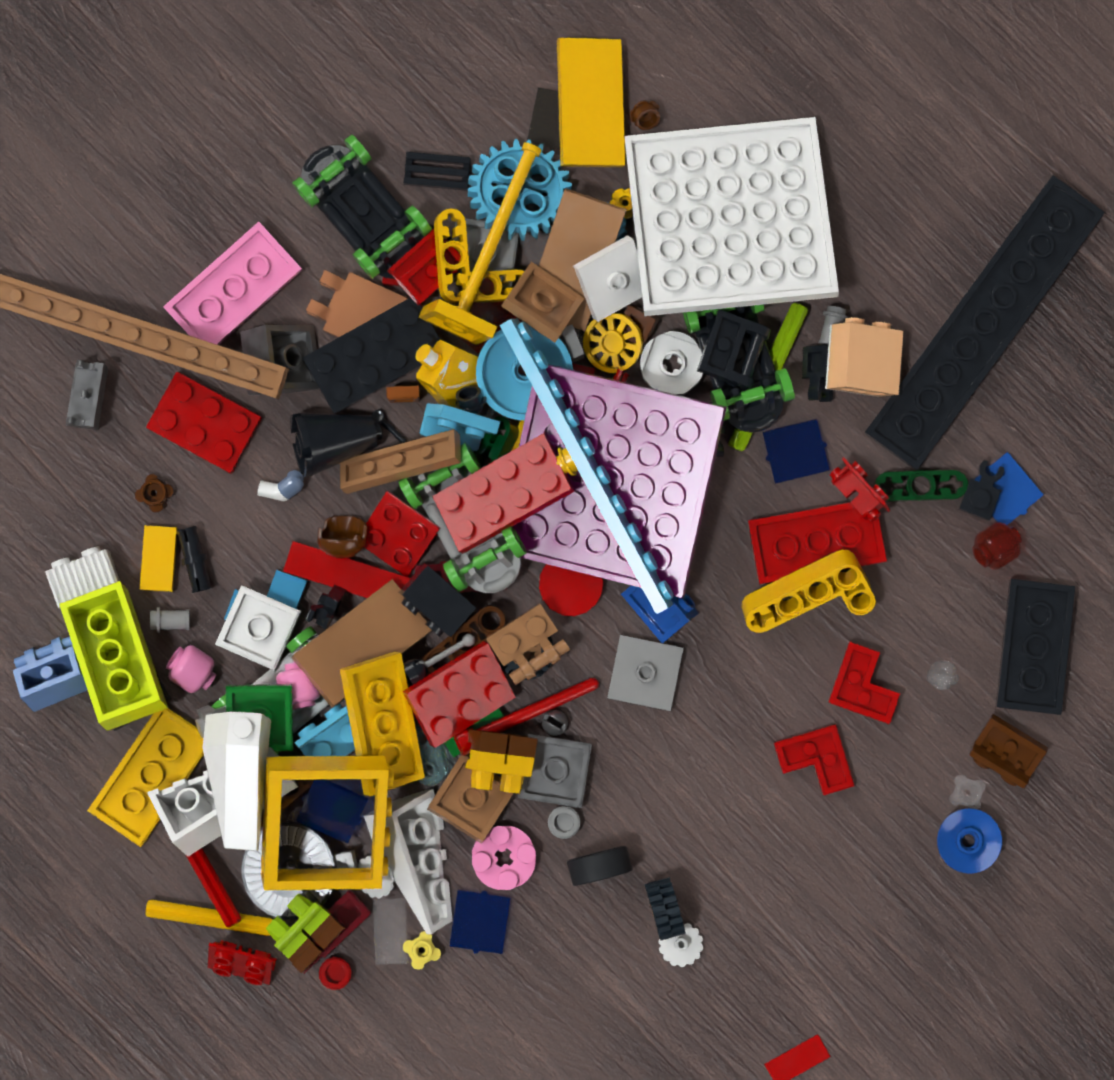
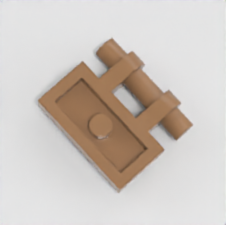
M540 603L485 638L503 666L513 660L519 666L518 669L509 674L515 685L526 678L529 681L536 676L535 672L549 663H552V665L561 660L560 656L570 650L564 639L553 646L551 645L548 637L558 630ZM539 644L544 652L527 661L523 653Z

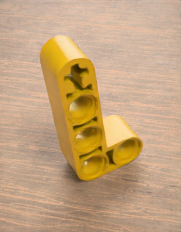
M839 550L744 597L741 608L747 627L755 633H763L838 596L842 597L849 611L855 615L868 614L875 607L876 600L869 580L856 556L849 550ZM844 568H851L847 572H840ZM822 582L818 586H811L813 583ZM857 593H864L859 597H853ZM793 596L789 600H782L784 597Z

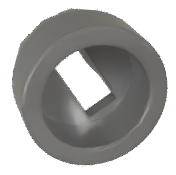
M550 710L542 719L543 729L546 733L553 736L562 734L568 725L566 715L560 710ZM551 716L556 721L563 723L561 729L547 722L548 717Z

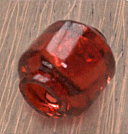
M1001 522L994 523L976 535L972 552L982 567L999 570L1019 557L1022 538L1014 527H1009Z

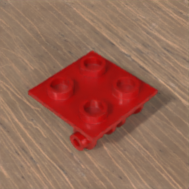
M387 491L366 523L367 538L364 548L405 577H408L431 541L438 535L437 532L440 527Z
M221 940L220 943L215 941L214 943H209L208 968L212 969L214 973L224 977H229L231 974L243 977L247 983L253 985H262V983L270 985L272 971H274L277 958L271 957V953L256 950L253 955V948H249L248 953L242 952V945L236 950L237 944Z

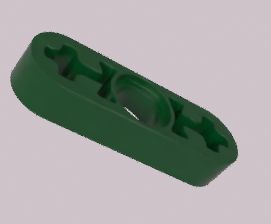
M957 470L885 472L879 475L874 482V485L880 486L885 483L886 478H890L891 484H902L901 477H907L905 489L908 496H902L903 489H895L891 492V496H888L889 499L886 502L956 500L965 494L968 487L966 476ZM933 476H939L938 483H946L950 480V476H953L956 482H961V487L956 489L955 494H951L950 488H939L940 495H934L936 482ZM923 477L928 480L930 488L927 494L917 495L913 492L911 484L915 478Z

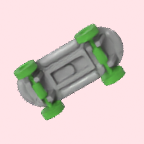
M465 442L460 445L461 463L413 476V481L408 477L398 482L409 504L414 509L422 505L430 521L440 527L437 534L451 560L443 564V567L454 588L460 592L470 586L474 590L483 593H497L514 583L520 572L521 557L527 554L525 546L515 529L509 526L502 530L500 534L462 554L458 551L432 497L481 469L476 455Z

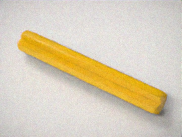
M152 899L148 900L145 910L146 916L151 918L270 936L266 927L273 921L272 918L239 913L241 921L228 928L216 909Z

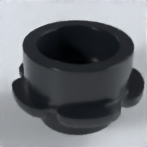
M465 386L456 393V408L476 414L482 409V404L486 403L487 398L482 396L481 389L478 386Z

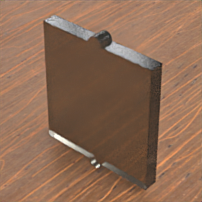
M538 87L527 141L531 140L532 144L537 145L543 144V146L549 147L551 151L560 149L558 91Z

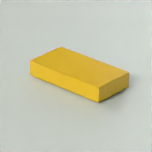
M144 525L140 590L173 592L177 527Z

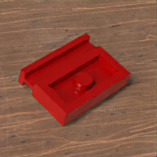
M434 229L387 270L417 305H420L439 288ZM443 239V243L449 242L447 239ZM449 247L444 252L447 263L451 265L459 263L461 256L455 248ZM445 270L446 275L454 274L456 272Z

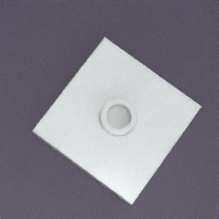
M628 235L573 265L592 318L597 322L642 298L638 252L634 240Z
M241 585L215 645L275 671L301 611Z

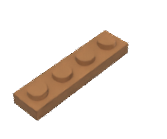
M455 429L346 460L340 463V489L349 494L461 463L460 434Z

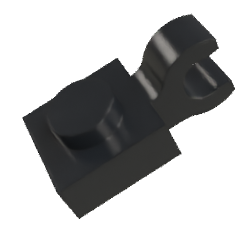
M829 345L803 347L802 379L810 380L808 388L809 401L832 402L833 390L825 389Z
M334 585L329 594L322 593L317 605L310 607L306 621L311 622L312 619H317L316 624L322 626L323 629H328L337 614L346 590Z

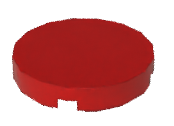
M548 564L544 566L540 574L539 590L542 600L550 610L562 616H577L587 613L597 604L602 594L603 579L600 577Z

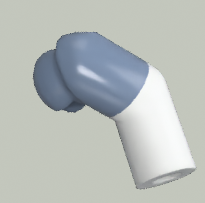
M292 470L278 484L261 480L257 495L279 501H287L302 490L304 475L300 471Z

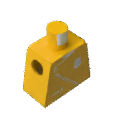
M443 340L437 341L433 348L428 344H424L417 350L415 358L422 366L416 373V379L439 404L456 408L457 391L469 385L478 386L476 380L478 356Z

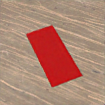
M817 1034L764 1065L773 1080H790L830 1058V1055Z

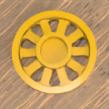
M616 312L604 318L607 320L608 330L602 324V320L597 322L593 319L587 326L583 337L584 352L591 364L607 373H616L617 369L625 371L632 367L642 354L643 348L642 333L638 325L625 314ZM615 318L620 319V324L617 329L615 326ZM629 325L632 330L623 334L626 326ZM596 328L602 335H595L592 330ZM635 337L636 344L626 342V340ZM590 342H598L599 346L592 348L590 347ZM625 349L633 350L635 352L633 357ZM602 351V353L604 354L602 358L597 361V359L595 358L596 354ZM619 355H620V356L625 360V362H626L624 366H622V365L620 364ZM610 356H612V367L607 365Z

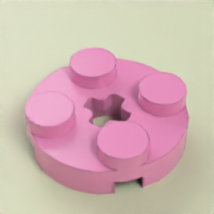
M496 826L491 828L482 844L478 841L474 844L472 866L477 877L488 887L496 890L514 889L524 884L535 869L536 851L533 843L526 833L516 827ZM506 849H509L512 852L510 854V858L513 860L512 864H504L502 867L496 864L498 858L495 856V853L498 850L504 852Z

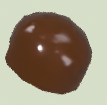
M341 515L329 517L325 520L323 529L322 527L318 528L317 543L320 549L330 556L340 559L353 557L365 547L367 524L362 519L354 516Z

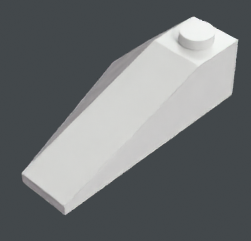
M223 712L209 714L205 718L202 748L225 849L258 851L266 757H268L271 719L261 713Z
M427 789L392 801L391 817H386L385 827L390 829V846L384 847V857H388V867L392 869L395 882L426 934H433L452 922L449 882L444 879L442 860H447L446 849L441 850L440 830H444L443 819L427 810L435 797L433 789ZM374 810L364 815L371 839L373 837Z

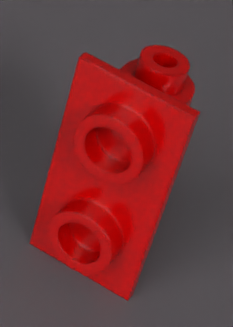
M843 457L842 461L846 466L842 470L837 467L830 473L831 483L846 498H849L855 491L858 492L859 495L851 501V504L865 520L869 519L871 522L877 520L881 515L879 510L882 507L887 512H890L891 510L886 504V501L889 499L886 493L877 484L871 487L864 480L868 474L856 461L850 464Z

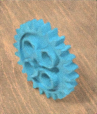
M518 139L514 140L513 147L510 148L505 141H502L501 151L491 146L489 148L490 158L481 154L479 158L481 165L473 164L472 172L475 175L469 176L468 184L473 187L468 188L467 195L473 198L470 201V208L478 209L476 219L487 218L485 229L492 227L501 206L497 205L493 200L498 197L504 198L513 178V175L504 176L499 171L503 168H509L515 173L522 157L523 151ZM543 144L538 146L542 150L540 156L534 159L522 187V193L519 194L504 229L508 231V240L513 238L514 233H519L521 240L525 241L527 232H530L537 239L540 228L545 233H550V223L553 224L563 192L565 188L571 190L572 183L565 182L569 178V171H560L563 167L560 166V160L553 162L555 153L553 150L546 155L543 154ZM539 174L545 177L546 180L535 182L531 179V176ZM534 203L540 209L531 212L525 208V205Z

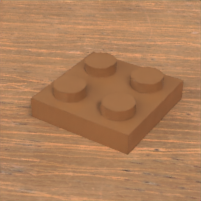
M531 261L501 306L555 343L584 300V297Z
M461 755L427 810L482 844L514 793L500 791L501 777L494 774L492 790L472 788V770L465 768L466 762L470 758L466 755Z

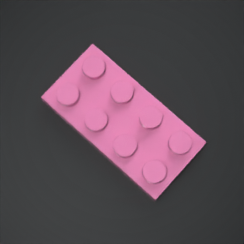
M257 222L163 307L189 336L220 345L302 271V268L260 222Z

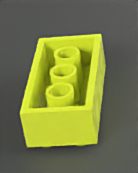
M120 581L59 604L98 723L103 728L109 731L168 708L129 591Z

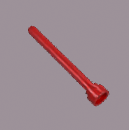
M589 678L475 730L503 732L596 690L599 687V682L596 678ZM465 729L453 737L462 756L470 754L471 743L468 742L469 729Z

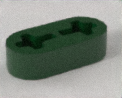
M498 416L493 418V420L500 421L498 432L500 429L506 430L505 434L502 436L498 435V432L497 434L485 433L484 438H481L479 449L474 451L481 468L488 465L484 464L486 458L492 459L490 462L492 463L511 452L517 440L518 429L516 425L505 417Z

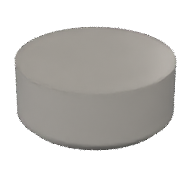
M566 806L558 807L549 815L548 827L550 832L557 838H571L579 830L580 818L574 809Z

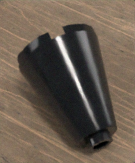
M291 414L290 429L291 433H295V443H293L294 454L300 473L304 474V477L313 476L376 448L377 440L382 439L379 421H373L372 416Z

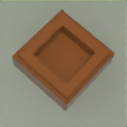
M419 386L386 387L387 400L390 403L420 401Z

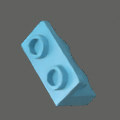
M427 403L420 435L427 437L455 429L460 434V445L466 442L472 451H477L481 438H484L485 433L497 434L500 421L444 404Z
M338 704L324 714L327 720L317 727L314 723H311L298 733L300 739L295 742L305 756H348L354 752L355 747L347 705L343 708L341 704Z

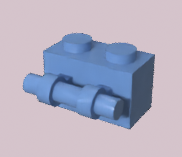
M70 636L64 639L62 637L55 638L47 646L37 650L33 647L24 651V655L14 658V664L17 669L13 670L20 698L33 712L87 691Z

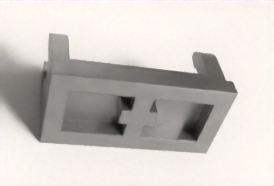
M77 360L66 426L98 431L108 374V367L104 363L95 362L92 364L83 360Z

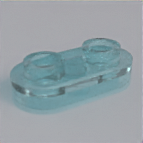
M416 723L415 728L418 738L419 733L424 734L420 724ZM418 738L425 778L418 781L427 786L436 785L446 778L449 769L444 743L434 748L430 746L428 740L424 744ZM426 764L433 767V775L426 773Z

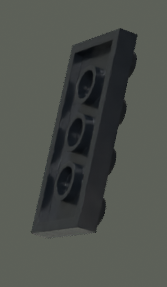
M411 297L303 357L307 368L334 414L421 367L422 364L415 358L417 350L424 344H428L433 348L436 342L440 340L432 324L419 318L422 306L417 305Z
M1019 579L1009 580L996 708L1054 715L1062 714L1075 586Z

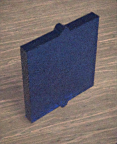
M817 419L762 432L768 454L765 459L767 462H770L775 484L830 471L824 449L827 444L822 441Z
M326 779L314 780L309 793L304 794L302 798L304 804L296 821L348 844L356 825L359 826L362 822L360 816L369 798Z
M458 890L449 946L471 949L474 953L484 951L503 954L511 897L491 895L485 890L481 893Z

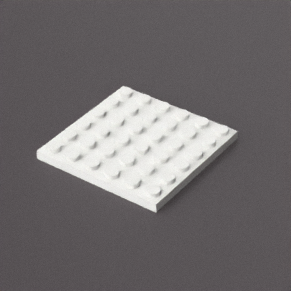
M815 117L624 136L644 316L838 297V281Z

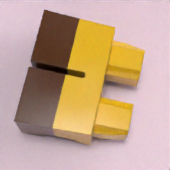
M469 729L468 742L471 743L470 759L467 760L465 768L472 770L471 787L492 790L494 773L502 774L500 791L520 794L524 777L532 776L538 738Z

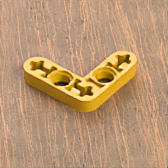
M450 208L437 215L434 221L439 292L445 301L456 304L459 303L472 272L469 269L465 217L457 209ZM448 216H451V221L457 222V226L452 229V239L459 237V241L453 240L443 243V239H447L450 235L449 228L443 226L442 222L448 219ZM449 247L456 248L460 252L461 258L456 265H451L445 260L444 252ZM445 270H462V274L458 273L455 275L456 285L462 286V291L457 293V297L454 296L453 291H448L447 286L453 283V274L446 275ZM524 270L486 271L484 278H488L494 283V291L491 295H484L478 290L473 303L505 301L513 288L502 290V284L515 281L516 277L519 280Z

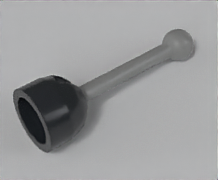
M466 634L463 636L462 641L425 662L415 658L404 662L405 675L411 686L427 676L428 667L464 646H473L475 637L472 634Z

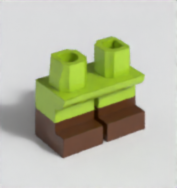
M298 893L287 907L299 919L290 927L278 915L266 927V930L276 941L274 946L302 974L324 952L323 949H326L340 935L346 926L318 901L313 903L310 899ZM304 930L314 939V941L304 932Z

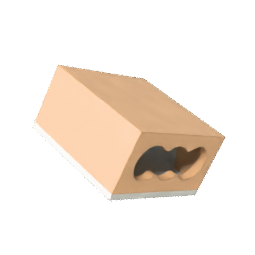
M845 318V323L830 325L825 389L875 397L899 395L903 331L891 329V324L885 322H872V326L865 325V320L861 318Z

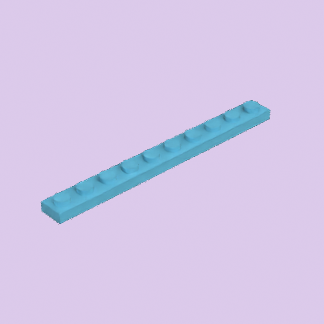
M518 318L506 321L500 325L504 335L655 613L658 614L674 605L671 601L674 596L670 586L665 580L661 582L655 571L658 569V565L653 555L649 551L645 553L639 542L642 540L639 529L634 523L630 524L624 514L627 509L622 498L618 494H613L608 485L611 482L608 472L604 466H598L593 457L595 449L589 438L586 436L582 437L577 428L580 422L573 409H567L561 398L564 396V392L556 379L551 380L546 371V368L549 366L545 356L540 350L536 351L530 341L533 335L524 321L520 323Z

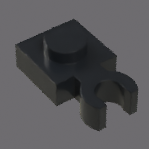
M984 460L978 468L979 482L973 479L969 480L967 490L958 510L989 521L1001 490L994 488L993 484L1003 476L1004 467L999 466L996 475L989 476L985 471L988 461Z

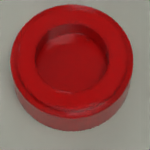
M341 957L328 958L321 964L319 969L321 983L331 990L345 987L352 976L350 964Z

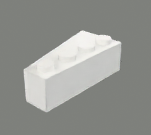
M271 747L268 748V757L279 756ZM207 770L203 771L204 775L187 781L184 778L174 782L172 787L161 791L157 788L147 792L172 843L186 856H190L221 836ZM282 780L281 797L298 787L295 780Z

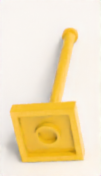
M525 142L522 146V157L458 306H453L438 299L423 306L419 315L420 319L475 345L492 339L497 329V326L472 315L469 311L534 159L539 157L542 151L531 143Z

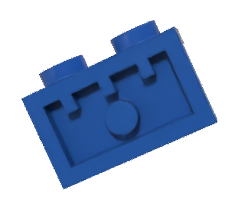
M630 586L621 593L623 598L661 643H664L698 614L694 601L686 593L683 598L674 596L671 599L674 605L658 614L655 613L642 588Z

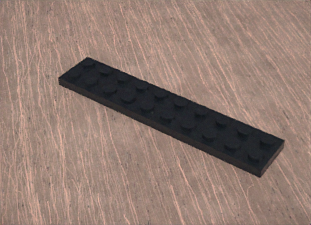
M1052 175L899 384V395H893L888 399L864 434L916 471L1105 212Z

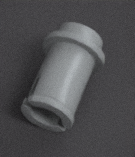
M828 306L827 311H823L825 320L818 343L829 345L830 325L844 323L845 318H848L846 316V309Z
M157 607V610H150V630H157V633H160V630H189V610H160V607Z

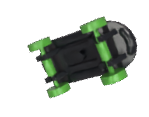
M351 134L344 140L347 147L329 145L313 152L305 161L301 177L294 180L292 185L311 208L317 205L355 250L352 254L354 259L371 279L377 275L395 279L387 270L430 233L432 228L413 205L406 211L368 168L366 164L372 158L358 139Z
M764 304L723 308L720 310L760 324L756 313L764 311ZM718 309L682 313L689 333L695 332L701 353H703L715 313ZM748 333L744 334L733 367V371L737 373L741 372L752 336ZM766 341L763 343L752 377L755 380L752 389L742 390L733 384L710 376L714 388L710 392L712 403L726 406L724 421L727 420L740 431L754 433L771 427L778 420L782 412L783 402L795 399L789 374L785 368L775 370Z

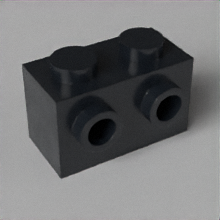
M425 563L398 592L404 597L401 604L415 616L419 611L429 619L425 625L439 637L443 632L452 637L476 609L474 605Z

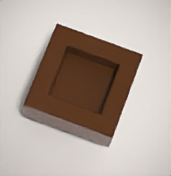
M629 304L624 314L633 319L640 328L644 348L659 318L654 315L644 316L643 309L634 304ZM629 325L626 326L623 334L632 330ZM635 337L627 339L628 341L636 344Z

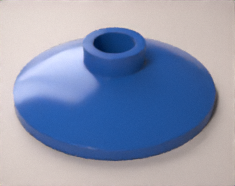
M961 809L950 814L942 822L937 834V847L943 861L952 869L961 873H978L989 868L997 860L1002 848V835L996 821L987 813L978 809ZM967 834L971 835L974 839V843L970 847H965L962 843L963 837Z

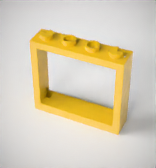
M385 756L266 757L261 879L264 890L382 889V876H388V857H384V847L390 846V829L385 827L386 817H391L392 800L387 798L388 788H392L394 784L393 769H388ZM376 779L371 868L278 869L282 780Z

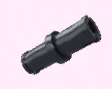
M197 526L177 530L184 556L181 562L183 566L186 565L192 593L212 589L205 560L208 559L206 553H202Z

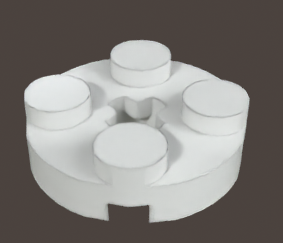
M669 331L651 339L644 347L640 359L642 378L651 389H658L659 391L676 395L687 394L699 383L703 373L697 372L702 356L698 344L687 334L676 331ZM674 355L678 357L677 363L681 364L680 370L674 369L673 373L667 371V366L663 364L664 359L670 360L671 356Z

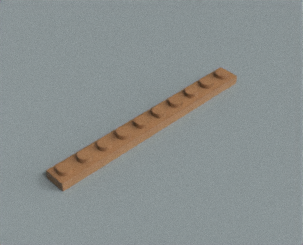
M0 274V308L280 399L289 368Z

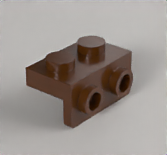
M992 714L973 742L969 755L980 767L984 769L990 768L999 773L1006 783L1012 786L1018 785L1025 789L1030 776L1047 753L1048 747Z

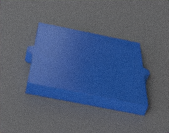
M1008 452L991 466L987 465L985 468L989 476H994L999 466L1004 467L1003 476L993 484V487L1001 490L992 513V517L1002 529L1019 515H1025L1027 513L1026 509L1044 495ZM978 476L974 480L979 482L980 477Z

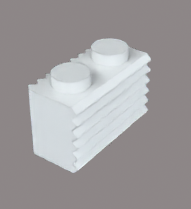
M99 546L81 552L82 558L70 562L69 557L51 563L52 569L45 571L58 608H60V603L120 581L110 551L107 549L101 550Z

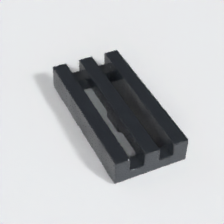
M406 152L403 184L467 191L470 157ZM413 161L463 165V169L412 165ZM411 173L462 177V182L411 178Z

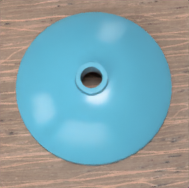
M527 324L533 335V338L530 340L536 351L540 350L543 353L548 364L573 370L571 356L562 340L558 338L554 343ZM501 329L494 334L492 339L486 341L479 353L476 364L477 384L481 389L482 396H486V402L492 409L505 417L525 420L532 384L527 375H522L518 372V367L521 364Z

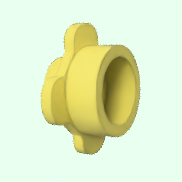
M422 931L419 937L414 938L412 941L406 940L403 943V951L408 953L412 960L411 966L414 969H423L427 962L431 960L437 961L441 956L440 949L436 948L432 942V935L426 934L425 931ZM420 947L425 949V952L422 954L419 953Z

